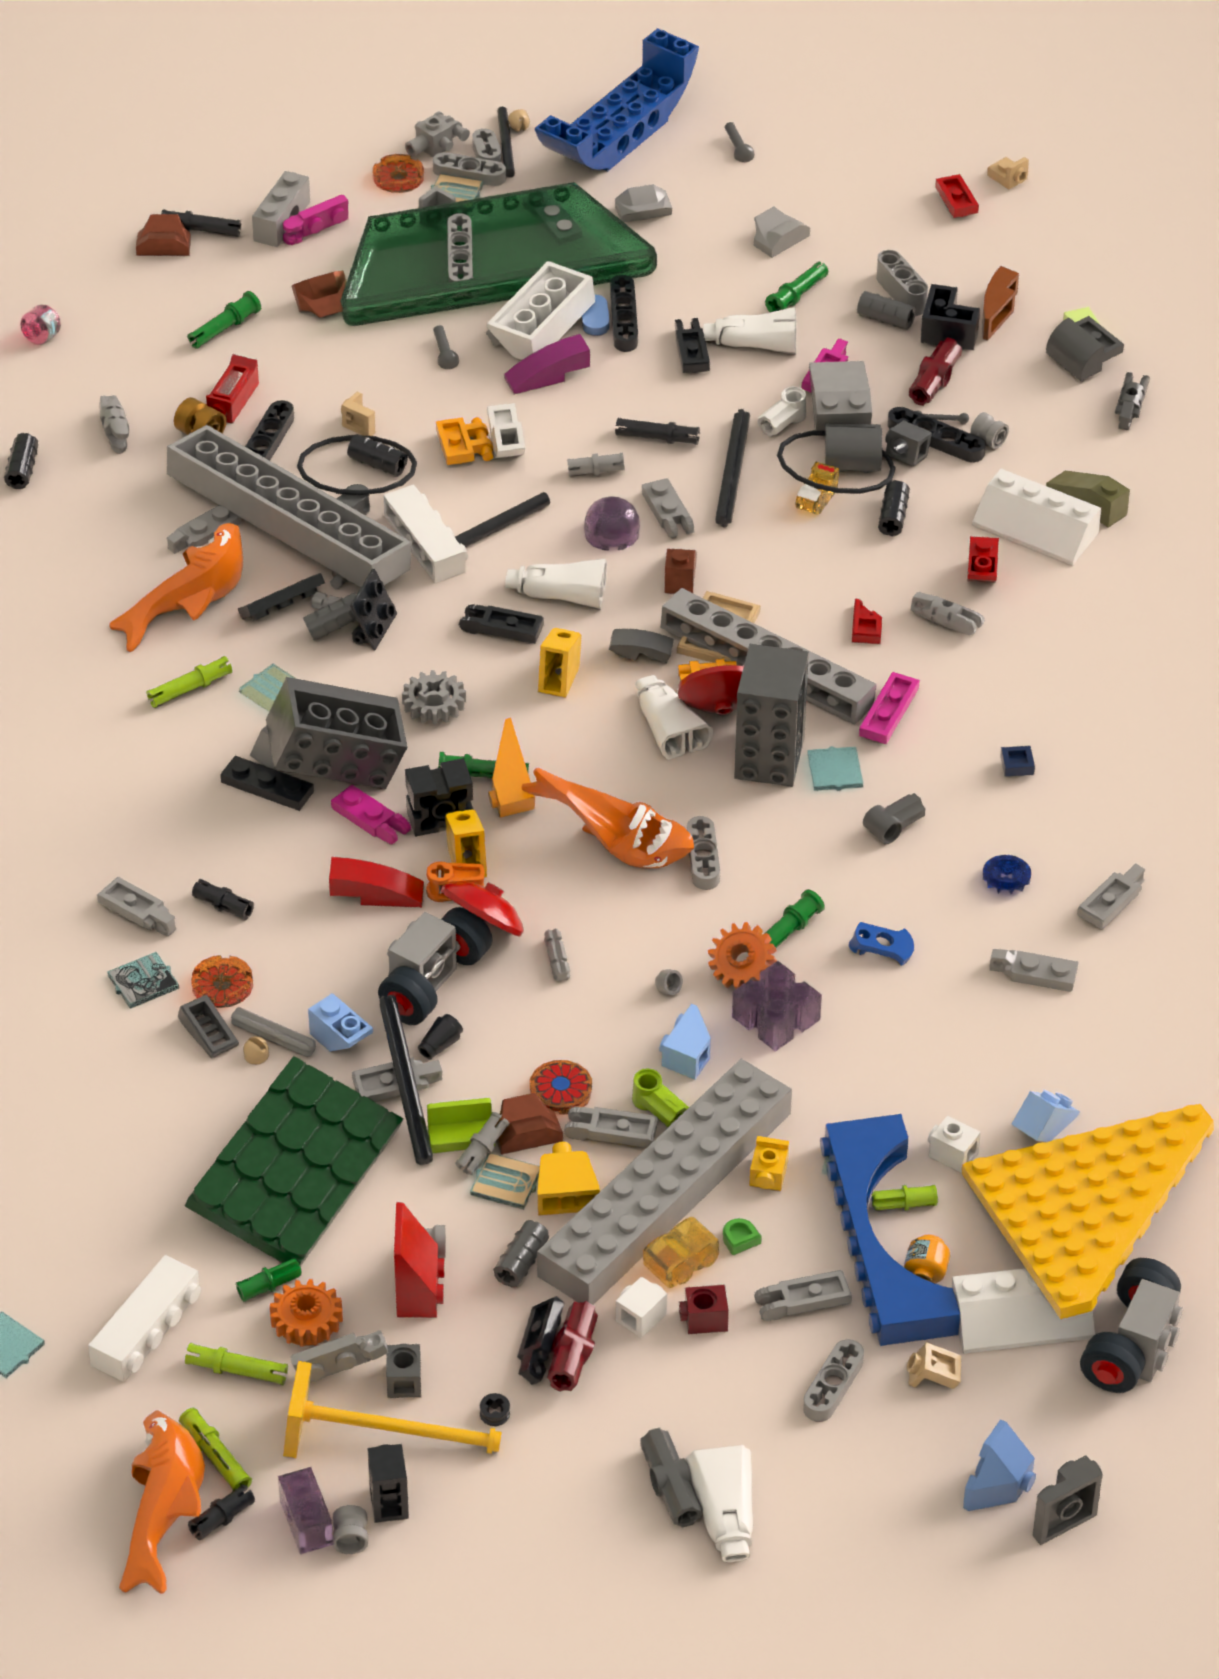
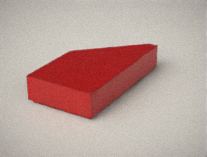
M855 599L852 642L881 644L882 616L874 610L872 612L863 606V602L860 599Z

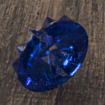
M998 855L992 857L984 864L983 880L987 881L988 888H996L998 894L1003 890L1008 891L1010 894L1014 890L1023 892L1025 885L1030 884L1031 868L1023 859L1017 856Z

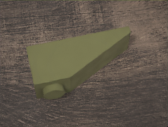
M1065 470L1046 483V486L1100 507V523L1108 528L1127 516L1130 489L1110 476Z

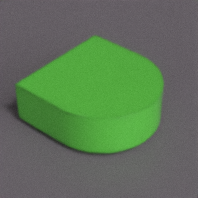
M732 1219L723 1227V1242L732 1255L761 1244L762 1236L755 1226L746 1219Z

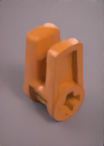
M442 861L430 864L426 872L427 879L429 880L426 894L430 900L446 902L452 900L443 893H439V886L443 887V885L448 883L466 881L484 886L485 870L483 864L446 863ZM439 870H441V878H438Z

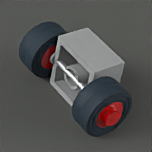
M462 907L452 908L441 919L424 912L416 921H412L409 924L406 932L398 940H394L389 946L387 952L389 957L388 977L381 982L378 988L379 999L389 995L396 997L402 1023L418 1025L423 1022L435 1009L438 1002L436 991L457 969L456 962L462 965H473L490 949L493 937L487 924L482 918Z
M1136 1258L1125 1266L1117 1283V1294L1121 1302L1128 1309L1119 1325L1118 1334L1113 1332L1095 1334L1089 1340L1080 1359L1082 1373L1095 1386L1113 1393H1124L1133 1389L1139 1378L1151 1382L1157 1370L1163 1371L1168 1358L1166 1350L1168 1346L1174 1347L1178 1339L1180 1328L1175 1326L1178 1325L1183 1311V1307L1178 1306L1181 1282L1177 1274L1170 1267L1151 1258Z

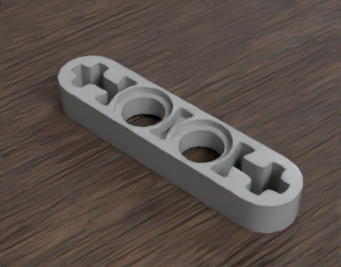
M461 213L454 214L448 218L449 286L456 292H466L473 286L471 218ZM457 226H462V231H457ZM456 242H465V243H466L465 245H461V246L454 245V243H456ZM459 259L466 260L465 263H455L454 261ZM458 274H463V279H458Z

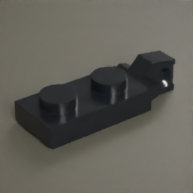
M557 1296L532 1307L517 1358L521 1360L518 1374L522 1375L531 1385L540 1382L547 1370L544 1362L549 1358L548 1355L551 1353L557 1328L561 1323V1314L565 1303Z

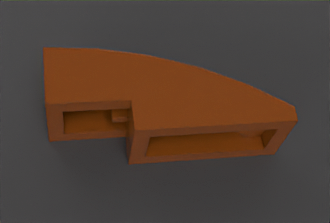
M1000 266L992 276L984 296L982 334L983 339L987 341L1014 312L1015 296L1018 293L1019 273Z

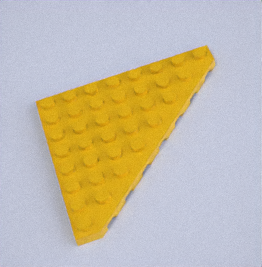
M1201 1104L1187 1105L1184 1108L1159 1112L1152 1116L1127 1120L1124 1123L1099 1127L1092 1131L1067 1135L1064 1138L1048 1142H1039L1032 1146L1008 1150L1001 1154L976 1158L973 1161L965 1162L961 1170L963 1177L1058 1317L1064 1319L1091 1312L1097 1304V1297L1101 1291L1105 1292L1115 1278L1116 1269L1119 1265L1125 1263L1133 1251L1134 1242L1137 1238H1142L1151 1224L1153 1214L1158 1213L1168 1199V1192L1172 1187L1177 1186L1185 1174L1186 1165L1194 1161L1202 1149L1203 1140L1205 1137L1209 1138L1214 1131V1123Z

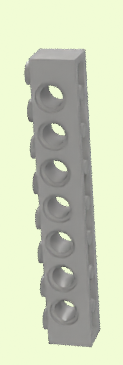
M683 588L662 605L660 628L680 638L685 636L688 642L700 648L718 652L732 661H736L739 666H744L749 644L809 651ZM809 651L806 700L856 724L874 704L877 684Z

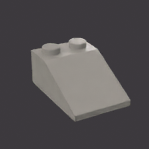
M864 361L809 363L815 430L825 431V423L871 424V394Z

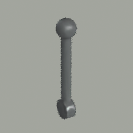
M961 413L960 415L923 414L936 420L959 421L963 424L969 421L967 413Z

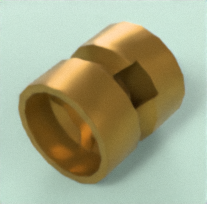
M193 397L182 401L173 419L175 428L187 435L205 425L223 434L226 427V417L224 414L208 407L205 403Z

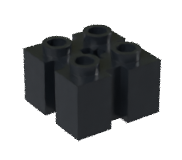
M464 758L441 762L440 768L430 770L429 765L405 769V782L408 795H406V808L415 837L438 833V827L446 826L445 816L448 813L473 809L471 804L473 800V783Z

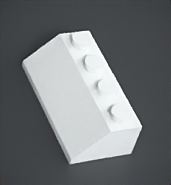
M547 261L487 323V328L513 357L523 360L543 347L557 342L595 303L593 279L589 275Z
M1000 469L986 487L972 526L1073 566L1099 533L1101 508L1012 472Z
M1026 1268L952 1277L951 1288H953L960 1311L959 1339L963 1354L1088 1340L1095 1335L1093 1310L1060 1319Z

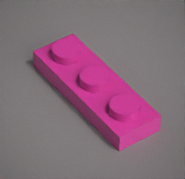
M892 672L859 727V736L887 744L916 695L920 680Z

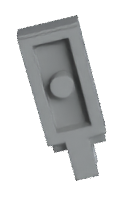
M218 505L177 528L167 537L168 549L176 554L186 547L203 546L208 543V540L213 538L214 532L220 525L231 523L238 526L241 524V517Z
M1135 863L1124 875L1114 872L1079 905L1077 915L1096 927L1103 929L1139 895V892L1142 890L1141 884L1145 880L1143 879L1145 869Z
M120 877L115 878L97 894L98 903L143 928L146 927L149 930L155 928L157 932L166 936L171 935L176 930L175 916L168 912L169 910L164 907L162 900Z
M993 949L990 959V970L1002 972L1010 976L1013 982L1071 992L1073 991L1079 961L1018 950Z
M414 1057L410 1058L418 1091L428 1088L431 1083L442 1080V1068L439 1060L422 1064V1060H414ZM393 1062L352 1072L355 1090L361 1096H365L372 1101H378L400 1095Z
M381 1330L359 1337L351 1333L293 1354L291 1361L295 1371L297 1370L298 1361L312 1363L310 1382H314L332 1374L349 1370L366 1363V1361L375 1360L387 1354L388 1348Z

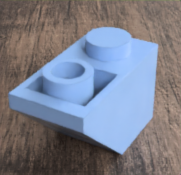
M333 993L308 1008L310 1035L329 1051L350 1048L373 1033V1027Z
M691 1004L684 1014L681 1013L677 1017L674 1029L670 1035L666 1034L663 1037L659 1047V1051L662 1052L663 1067L695 1080L710 1060L711 1037L696 1005Z
M1043 1090L1042 1093L1030 1091L1014 1118L1012 1125L1036 1141L1048 1142L1054 1139L1077 1118L1080 1111L1071 1106L1073 1101L1059 1092L1053 1094L1047 1090Z

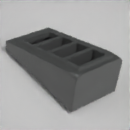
M207 994L180 1006L178 1019L211 1058L239 1045L238 1040ZM202 1014L205 1016L202 1019L196 1020V1017ZM209 1022L212 1024L204 1029H202L201 1027L202 1025ZM215 1030H217V1031L219 1032V1033H217V1034H215V1035H213V1036H211V1037H209V1038H208V1036L206 1035V1034H209V1033H211V1032H213V1031H215ZM222 1038L226 1040V1042L221 1043L215 1047L212 1044L213 1042L220 1040Z

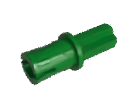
M291 1259L270 1269L264 1267L261 1269L262 1272L238 1281L235 1285L241 1300L245 1302L269 1290L270 1292H275V1287L300 1277L302 1270L298 1261Z

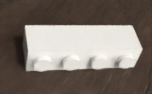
M413 484L383 495L385 518L397 534L411 541V552L434 583L466 572L465 560L468 559V554L465 546L462 543H458L452 529L445 526L439 512L432 509L424 493L421 494Z
M164 1255L88 1345L91 1366L122 1382H125L132 1372H137L147 1354L159 1346L163 1335L171 1326L174 1327L179 1322L183 1311L188 1305L195 1303L201 1292L198 1270Z

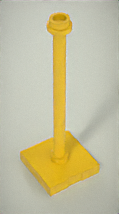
M298 1361L287 1416L283 1456L297 1458L303 1422H310L311 1419L487 1447L486 1453L489 1454L492 1451L499 1452L502 1432L495 1431V1428H490V1433H483L313 1405V1401H308L312 1363Z

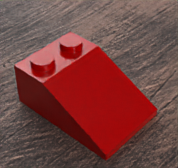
M396 1202L394 1268L397 1317L437 1318V1304H444V1284H438V1278H444L445 1258H438V1244L403 1202Z

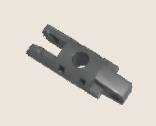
M1126 373L1115 409V414L1120 415L1118 428L1129 430L1132 419L1139 418L1150 381L1149 376L1143 375L1139 384L1133 382V373Z

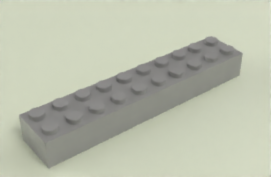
M205 425L167 446V475L220 506L225 507L237 516L359 587H362L372 569L376 570L384 585L410 570L411 541L212 427Z
M741 1058L537 1251V1277L576 1302L587 1301L594 1305L755 1149L757 1136L768 1137L791 1114L792 1089Z

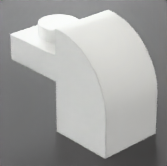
M515 403L487 406L491 434L490 440L493 444L494 457L502 458L524 455L525 442L522 424L518 422Z

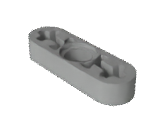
M448 152L438 153L433 157V172L438 176L442 174L482 181L481 184L489 186H499L506 181V167L501 162ZM466 168H474V170H464V169H466Z
M697 816L690 819L687 823V831L691 834L694 842V849L689 853L692 881L697 888L710 890L717 887L720 882V864L715 827L711 819ZM698 830H703L704 838H699ZM705 849L710 851L711 854L708 856H700L695 852L698 850ZM708 867L709 876H704L703 868Z
M846 1339L838 1342L805 1393L803 1410L810 1420L817 1422L828 1420L862 1368L864 1349L857 1341ZM849 1354L854 1355L848 1358L844 1367L842 1365L843 1357H847ZM835 1375L840 1377L843 1382L839 1385H830L825 1381V1378ZM822 1394H824L825 1404H820L819 1407L814 1406L820 1402Z

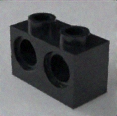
M384 1444L378 1447L367 1448L369 1488L374 1523L409 1519L407 1474L402 1444Z

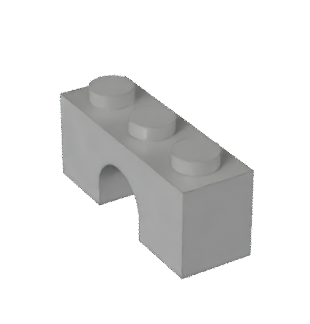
M288 171L282 174L252 215L253 239L255 242L274 247L280 245L283 241V234L286 232L283 229L284 220L289 219L290 215H297L298 212L305 210L310 203L308 176Z

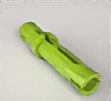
M223 656L205 666L202 664L195 666L193 671L151 690H147L148 700L153 698L150 704L155 708L200 686L205 688L211 684V681L231 674L233 672L231 663L226 665L229 660L226 656Z
M189 1343L187 1351L190 1353L200 1354L199 1357L186 1354L185 1364L188 1365L192 1364L211 1368L214 1373L222 1374L225 1371L278 1383L279 1385H284L287 1378L283 1375L273 1374L274 1371L287 1374L288 1364L286 1363L282 1364L230 1353L224 1347H219L217 1350L195 1345L194 1343Z
M193 1407L184 1411L179 1417V1423L190 1432L200 1450L205 1453L232 1487V1490H236L241 1484L249 1488L252 1478L247 1475L219 1439L220 1434L216 1428L209 1426L196 1408ZM220 1456H221V1457L223 1458V1460L227 1463V1465L230 1467V1469H229V1468L226 1466V1464L222 1461V1459L220 1458Z

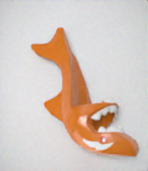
M231 523L222 524L214 532L213 538L208 540L209 545L205 547H188L183 552V557L187 564L186 567L162 582L135 606L109 623L111 630L122 631L126 634L127 651H134L140 644L148 624L157 615L173 610L185 609L191 619L196 620L206 610L209 603L224 597L236 587L243 571V549L239 526Z
M535 768L533 771L536 782L522 785L524 792L535 796L556 799L568 805L585 823L582 827L584 832L596 836L612 855L630 866L643 869L664 867L685 857L694 849L693 838L685 827L674 820L665 819L646 803L636 802L631 804L606 793L566 781L540 768Z
M156 1410L143 1421L146 1431L145 1443L147 1448L137 1455L131 1464L132 1477L144 1485L145 1489L136 1516L128 1560L119 1586L122 1592H128L141 1583H147L160 1594L165 1593L167 1589L166 1576L157 1558V1545L179 1516L198 1517L201 1513L199 1489L203 1482L205 1471L202 1452L185 1427L171 1417Z

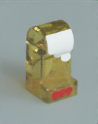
M816 461L811 468V475L808 479L818 484L838 488L839 468ZM804 483L797 494L795 506L797 509L819 515L835 493L816 489Z

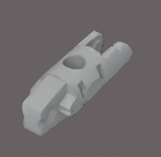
M100 396V418L105 434L114 452L123 453L127 449L126 438L129 437V424L124 409L117 396Z
M917 592L912 598V612L931 622L972 636L976 632L977 627L980 628L985 622V618L980 613L938 596Z

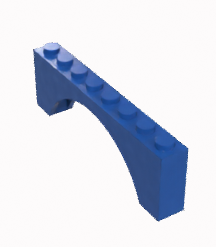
M902 1114L826 1124L825 1137L820 1138L821 1153L823 1157L828 1156L827 1174L829 1181H835L834 1200L836 1206H841L843 1210L840 1213L843 1231H848L850 1235L847 1238L848 1251L850 1256L856 1257L857 1262L854 1263L857 1282H863L864 1288L861 1289L864 1307H869L871 1311L869 1314L871 1333H877L880 1346L959 1335L960 1311L953 1288L929 1282L902 1267L879 1243L869 1222L867 1205L873 1190L892 1168L907 1159L908 1134Z

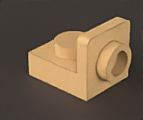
M1004 157L988 166L987 176L1005 188L1011 189L1027 180L1029 159L1023 157L1014 162L1008 157Z
M356 392L349 399H346L341 406L342 426L360 435L372 436L375 434V411L364 407L362 393Z
M926 1342L916 1353H912L908 1359L906 1369L909 1372V1385L917 1387L926 1378L955 1389L961 1382V1355Z

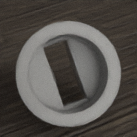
M662 970L656 976V988L664 994L675 995L682 988V975L677 970Z

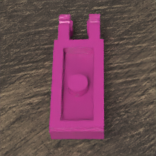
M341 194L300 211L297 215L284 220L283 229L286 231L283 234L284 243L289 245L302 242L303 237L318 233L325 228L347 220L348 199L344 194Z
M350 785L331 800V808L373 837L377 836L384 842L386 841L387 844H393L398 840V835L394 830L402 834H406L411 830V825L405 817L399 813L395 814V812L354 785Z

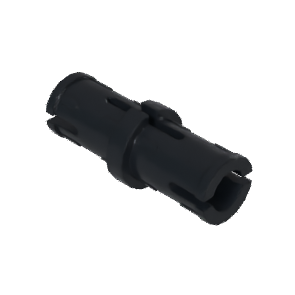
M199 879L193 886L192 896L214 905V908L218 911L225 910L244 920H247L248 916L250 917L253 912V901L237 896L227 887H217L204 879Z
M241 1484L223 1499L212 1501L210 1508L188 1522L192 1535L199 1531L195 1538L202 1540L219 1526H227L233 1521V1516L255 1502L252 1491L249 1490L244 1494L248 1487Z

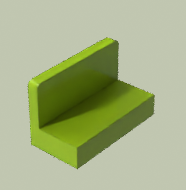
M480 1098L427 1104V1128L432 1153L466 1150L471 1144L470 1138L472 1135L479 1133L492 1114L491 1099Z

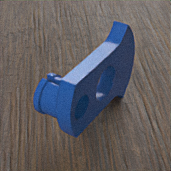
M860 922L857 925L853 937L848 944L850 950L854 953H857V950L860 949V955L866 952L883 955L895 959L901 966L909 961L914 951L913 938L905 928L895 931ZM877 938L887 939L891 946L881 945Z

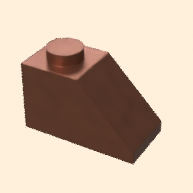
M667 549L664 593L675 594L681 588L693 593L696 550Z

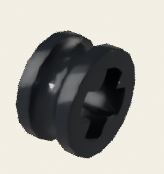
M492 1393L483 1397L480 1402L481 1420L489 1426H500L506 1423L510 1417L509 1400L499 1393ZM489 1407L492 1409L501 1407V1413L498 1411L489 1413Z

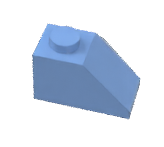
M1000 1419L982 1446L979 1453L981 1459L976 1467L975 1475H970L966 1484L963 1508L968 1511L1014 1503L1023 1491L1029 1492L1035 1482L1036 1473L1033 1472L1034 1456L1008 1423Z

